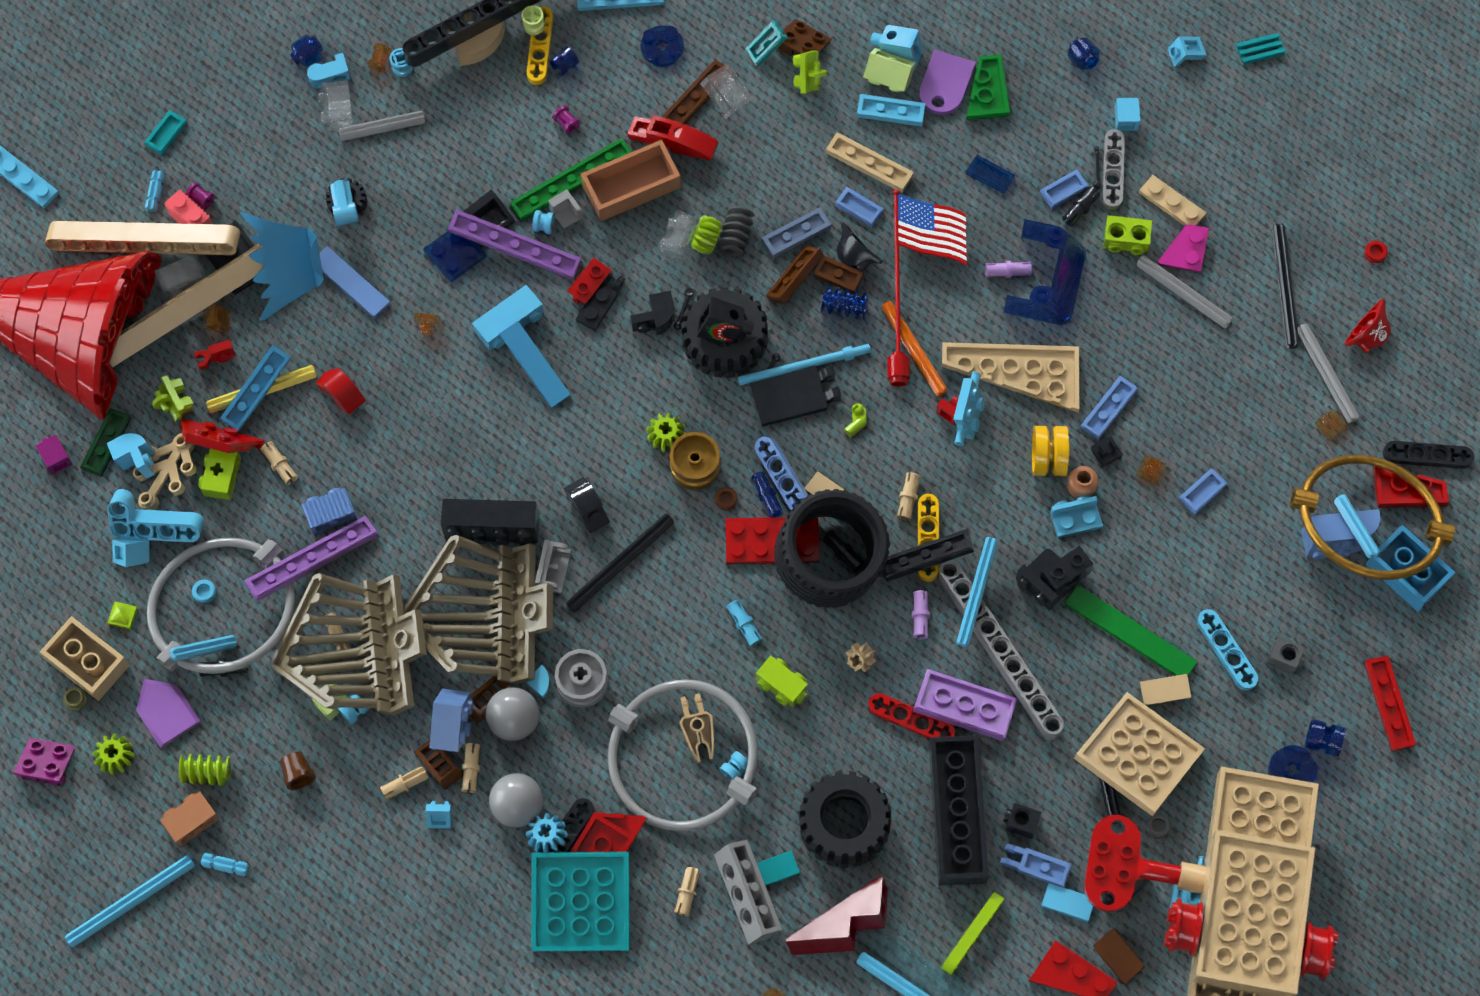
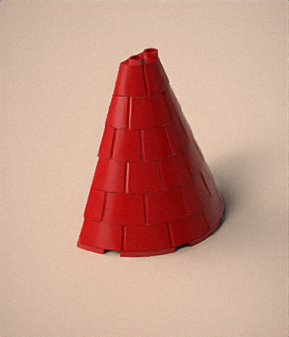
M143 251L127 256H117L100 261H91L44 272L39 271L18 277L0 279V342L14 354L19 355L36 371L41 372L57 387L62 388L78 403L84 405L96 417L104 420L119 381L110 364V360L135 292L137 291L142 298H149L162 262L161 257L157 253Z

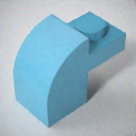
M128 433L107 443L113 460L123 471L135 465L146 479L155 475L151 467L154 465L151 456L155 454V451L140 435Z

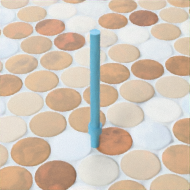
M869 344L854 348L851 346L842 348V351L739 376L738 382L741 386L840 360H853L855 356L871 353V348Z

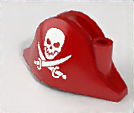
M1380 299L1355 326L1344 342L1345 346L1356 344L1367 353L1372 347H1379L1387 342L1391 327L1386 316V302L1384 299Z

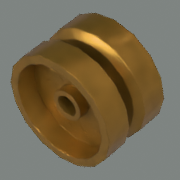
M690 432L677 438L671 446L669 455L671 473L680 486L697 491L706 489L716 481L720 473L721 458L719 447L713 438L705 433Z

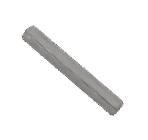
M417 111L339 129V136L341 141L420 125L425 123V116L423 111Z

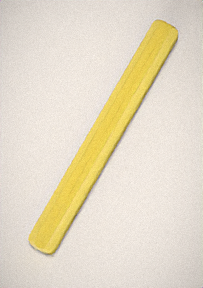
M313 365L279 376L267 394L316 378ZM240 390L208 400L206 404L209 412L215 413L228 408Z

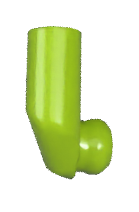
M860 403L852 406L853 422L844 429L850 438L867 424V411Z

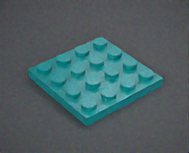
M629 852L532 853L531 951H630Z

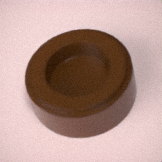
M723 487L715 493V504L719 509L728 511L736 506L738 497L732 488Z

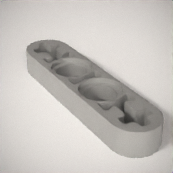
M1117 129L1109 130L1104 139L1102 204L1108 210L1119 209L1123 200L1125 137ZM1112 136H1115L1118 140L1116 149H1112ZM1116 156L1120 162L1113 165L1108 162V158ZM1109 176H1116L1119 182L1117 184H1110L1107 178ZM1111 190H1115V203H1111V201L1109 200Z

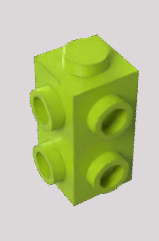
M770 655L756 672L757 685L766 692L770 690L776 695V700L784 706L788 704L794 708L797 703L799 705L802 704L808 696L806 678L798 672L794 674L780 658L775 659Z

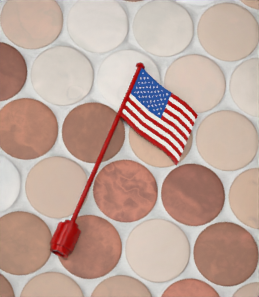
M896 189L892 191V195H894L896 352L887 357V379L890 381L891 386L908 385V380H910V357L901 352L899 245L922 254L949 258L967 266L966 214L948 206L920 202L901 195L900 191Z

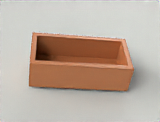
M662 140L581 173L582 187L600 222L681 188L680 174Z

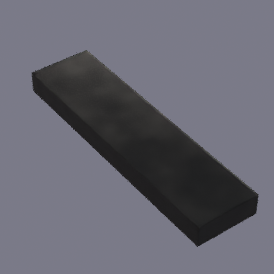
M968 529L888 556L887 563L883 569L884 579L886 582L973 553V544Z

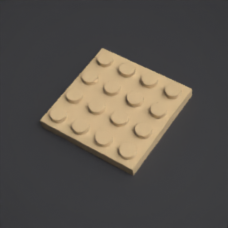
M1127 692L1076 753L1074 759L1153 816L1205 748Z

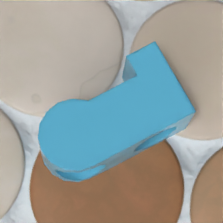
M343 53L335 55V61L325 64H313L308 68L307 75L311 86L323 88L351 80Z

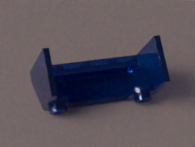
M1025 219L1021 238L1044 242L1049 247L1059 249L1051 287H1035L1031 291L1029 300L1007 295L1003 313L1056 325H1066L1072 319L1085 262L1086 249L1062 227Z

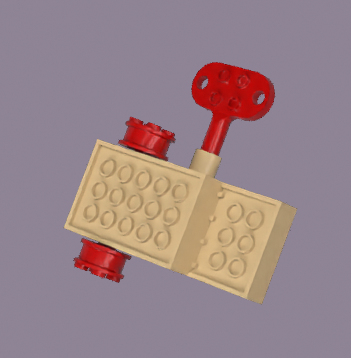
M1221 766L1216 778L1205 866L1181 862L1179 866L1143 859L1140 855L1141 837L1136 824L1129 818L1121 815H1110L1101 819L1095 825L1090 841L1084 881V893L1088 902L1096 909L1104 912H1116L1123 909L1130 902L1135 882L1138 879L1177 885L1178 890L1200 893V902L1197 905L1182 903L1180 898H1177L1176 902H1172L1167 915V922L1171 923L1164 937V946L1168 947V952L1173 953L1176 949L1187 951L1189 956H1192L1187 996H1296L1299 976H1304L1306 973L1317 975L1319 980H1325L1329 976L1330 971L1333 972L1335 956H1332L1333 947H1336L1338 941V932L1333 930V926H1327L1324 929L1313 927L1311 922H1306L1315 847H1311L1319 784ZM1115 822L1121 823L1124 826V832L1121 834L1114 833L1111 825ZM1104 893H1109L1113 896L1114 903L1105 905L1102 903L1100 896Z

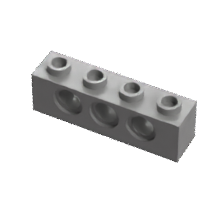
M748 840L727 844L714 854L747 943L750 945L768 940L780 932L782 928Z

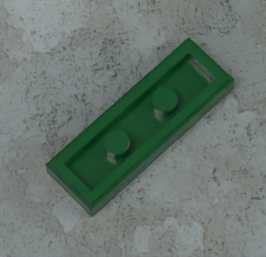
M112 408L109 409L80 466L82 470L100 477L103 476L112 458L107 443L124 434L132 418L131 415Z

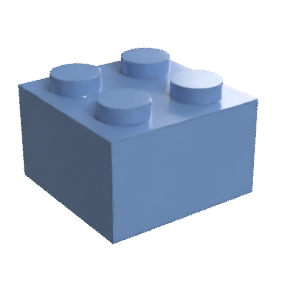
M442 689L433 702L429 748L458 752L462 744L465 745L466 739L470 737L471 723H468L469 714H472L473 700H470V692Z

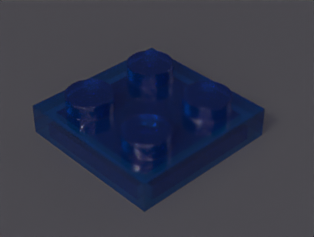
M448 231L423 249L424 253L450 283L486 258V254L474 241Z

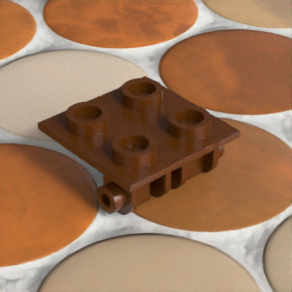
M794 19L782 32L788 38L778 47V50L786 54L789 53V56H792L794 52H796L795 55L813 50L819 53L832 39L806 25V23Z

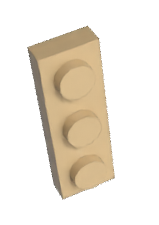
M1154 175L1139 190V194L1184 226L1186 224L1197 226L1206 216L1204 210Z

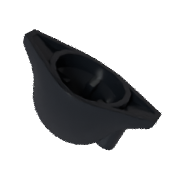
M844 222L842 223V236L837 246V255L842 263L863 272L871 263L881 264L884 262L870 251Z

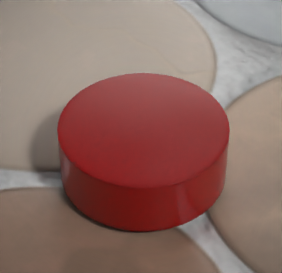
M1380 241L1369 242L1364 250L1365 258L1371 263L1383 262L1388 254L1386 245Z

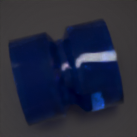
M1312 718L1304 748L1317 752L1323 749L1325 754L1338 757L1344 742L1346 728L1335 724L1327 726L1326 722Z

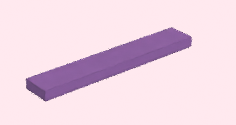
M457 209L448 228V232L572 280L582 259Z
M364 516L244 580L245 586L255 600L259 601L378 537V532L368 518Z

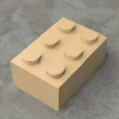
M72 616L40 651L46 661L97 701L106 694L130 666L120 653Z

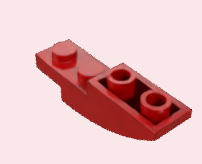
M654 115L651 120L634 117L627 133L628 138L631 140L650 144L662 140L665 147H669L671 153L710 161L719 144L718 140L695 128Z

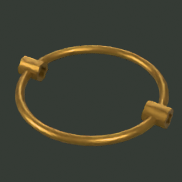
M1345 455L1325 461L1309 474L1302 489L1294 487L1290 498L1289 506L1300 510L1303 525L1318 549L1342 568L1368 578L1397 580L1422 572L1435 561L1443 544L1451 545L1455 534V526L1444 523L1441 509L1429 489L1406 469L1378 457ZM1347 464L1376 466L1398 475L1421 494L1432 512L1434 521L1430 520L1425 533V539L1434 542L1431 550L1417 564L1408 568L1390 571L1367 568L1344 558L1322 539L1312 522L1310 512L1314 513L1316 510L1319 494L1312 492L1311 489L1317 479L1328 470Z

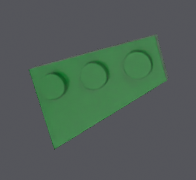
M1001 54L979 56L966 120L1007 117L1010 115L1002 56Z

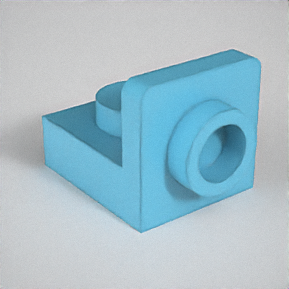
M1178 37L1168 47L1174 66H1179L1184 60H1203L1206 56L1200 37Z

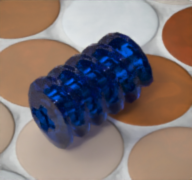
M829 285L823 294L820 313L827 307L828 314H831L836 309L837 316H840L844 310L847 318L853 312L855 319H858L860 314H862L865 321L869 301L867 292H864L859 297L858 290H855L853 295L850 296L848 288L844 294H841L840 287H837L835 292H832V287Z

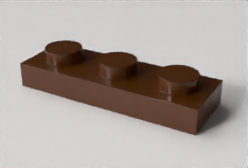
M805 246L766 294L768 299L781 304H785L790 300L795 290L805 281L811 270L818 265L819 260L824 255L819 248Z

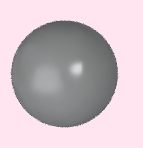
M515 687L505 688L494 694L488 702L486 721L490 730L497 737L506 741L522 740L535 730L539 721V707L536 700L527 691Z
M508 774L500 778L492 787L489 796L490 810L493 816L505 826L512 828L527 826L529 822L535 821L536 816H539L542 810V790L534 779L525 774Z

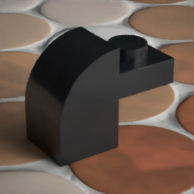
M671 290L649 295L650 312L630 315L633 332L646 333L655 327L656 335H660L672 326L675 313Z
M584 477L563 488L571 505L579 513L589 533L610 523L599 496Z

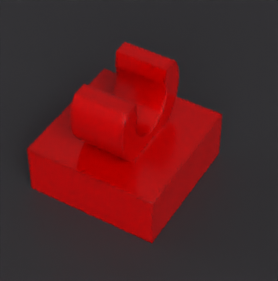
M955 395L950 402L942 398L937 404L936 409L937 414L954 426L956 423L953 419L959 399Z

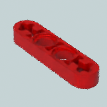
M877 693L869 699L868 708L871 714L929 740L930 737H940L941 733L935 730L933 735L930 734L933 723H936V729L943 731L944 728H947L948 734L951 735L950 737L955 736V728L952 724L913 712L914 707L887 695ZM880 699L883 701V706L889 708L890 704H893L890 716L886 715L887 709L883 707L876 710L873 702H878ZM897 709H903L907 712V717L904 720H897L894 717V712ZM918 719H926L929 722V727L925 730L918 729L916 726Z

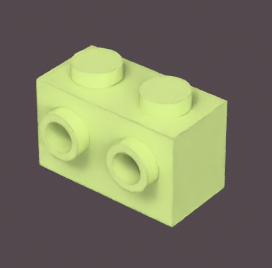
M875 48L869 55L863 78L868 79V82L874 85L883 84L889 86L891 91L904 92L910 84L916 62Z

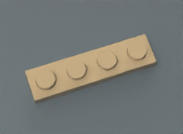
M838 132L826 148V154L895 190H899L901 193L904 192L914 175L913 171Z

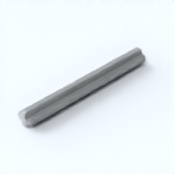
M1143 255L1138 260L1137 267L1220 326L1227 328L1233 319L1230 315L1147 256Z
M1308 324L1300 325L1297 328L1298 335L1346 422H1355L1359 419V415Z

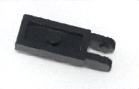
M611 271L589 301L583 306L576 317V322L596 331L616 300L618 292L625 282V277L619 276L613 288L610 289L606 285L612 279L613 271Z

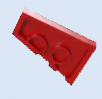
M1372 466L1378 508L1429 507L1421 494L1407 481L1390 471ZM1419 474L1415 476L1429 489L1439 507L1448 506L1449 498L1445 481Z
M1056 940L1029 979V982L1077 996H1109L1117 984L1116 980Z

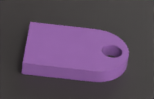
M934 49L919 92L920 102L925 103V109L937 115H946L957 110L964 98L976 62ZM941 99L944 105L942 107H935L932 101Z

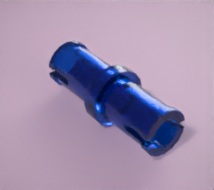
M765 472L755 473L751 479L759 493L758 498L764 503L769 517L781 515L783 509L779 505L775 496L776 491L774 488H771Z

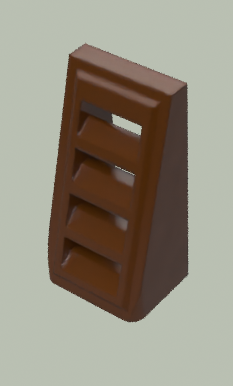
M493 676L470 694V700H473L474 704L472 714H469V716L477 724L486 717V708L491 699L486 691L489 690L493 695L496 694L498 691L492 686L494 683L501 689L511 688L508 683L497 680V676ZM480 697L487 702L486 705L479 700Z
M428 740L414 752L445 790L462 778L463 774L444 750L437 749L425 758L423 755L432 750L429 748L430 740ZM439 755L442 756L434 764H430V762L437 758ZM447 762L448 765L441 769L438 773L435 771Z

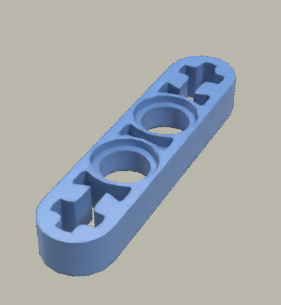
M761 437L755 443V451L789 509L792 510L799 502L795 497L790 496L796 495L798 499L802 500L808 496V493L777 442L769 437ZM764 443L770 444L768 446V450L771 454H774V456H771L768 452L763 451V449L765 448ZM776 460H780L782 462V469L776 473L773 470V464ZM787 479H792L794 482L793 489L790 491H786L784 488V483Z

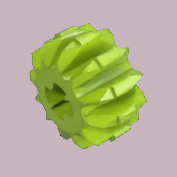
M702 216L692 238V249L699 253L710 255L721 232V221L711 216Z
M668 412L665 418L660 413L658 414V420L651 418V426L647 427V433H649L647 438L649 442H653L654 449L661 445L662 452H665L666 446H669L671 450V446L676 439L685 434L683 431L685 425L684 423H679L678 416L671 419V414ZM664 430H669L668 434H663Z
M113 733L111 740L107 736H103L105 742L103 744L96 742L99 750L93 751V756L96 757L95 765L101 766L100 770L103 773L109 770V773L114 775L116 768L121 773H124L122 766L125 764L130 767L132 763L128 759L135 757V754L131 751L133 745L127 743L125 736L118 738L117 734ZM116 750L118 754H114L115 757L111 758L109 754H113L112 751Z

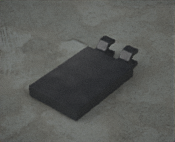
M815 366L750 383L761 426L828 410V403L840 401L841 392L839 387L823 392L821 383L835 380L833 366L824 368L820 372H817Z

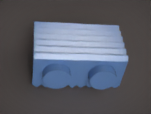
M334 488L328 494L321 497H310L306 500V503L302 504L313 535L357 519L346 488Z

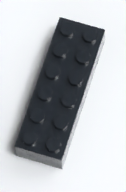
M978 735L930 737L929 757L938 886L987 884L989 874Z

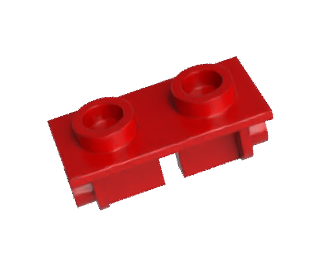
M593 257L567 292L573 296L572 300L575 303L579 304L582 302L586 304L612 270Z

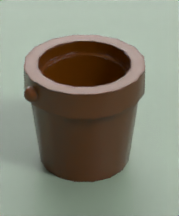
M292 752L281 759L280 763L285 778L284 782L288 790H298L315 781V773L310 768L302 752Z

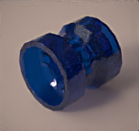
M566 46L560 51L559 55L552 56L549 59V63L554 70L559 67L561 72L558 74L562 77L568 72L569 68H574L579 64V59L573 50Z

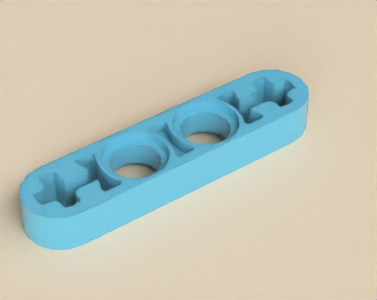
M1203 610L1197 619L1199 629L1236 685L1243 691L1252 690L1258 682L1256 671L1218 614L1213 610ZM1204 616L1207 618L1212 617L1213 621L1211 624L1213 628L1216 629L1219 626L1220 629L1215 630L1210 635L1209 632H1211L1212 628L1208 623H1203ZM1217 635L1224 636L1227 639V644L1225 646L1217 645L1214 637ZM1232 654L1238 656L1240 664L1236 666L1230 665L1227 657ZM1243 665L1246 667L1243 669V673L1245 674V676L1252 677L1250 685L1247 682L1243 683L1241 681L1243 679V674L1241 673V671H1239L1237 674L1235 673V671L1240 670L1243 667Z

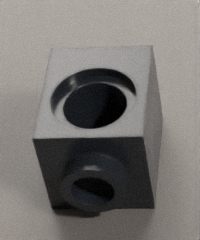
M1014 803L1012 810L1009 808L1006 810L1003 822L1007 823L1005 830L1033 840L1042 812ZM1015 817H1025L1027 820V824H1017L1015 821Z

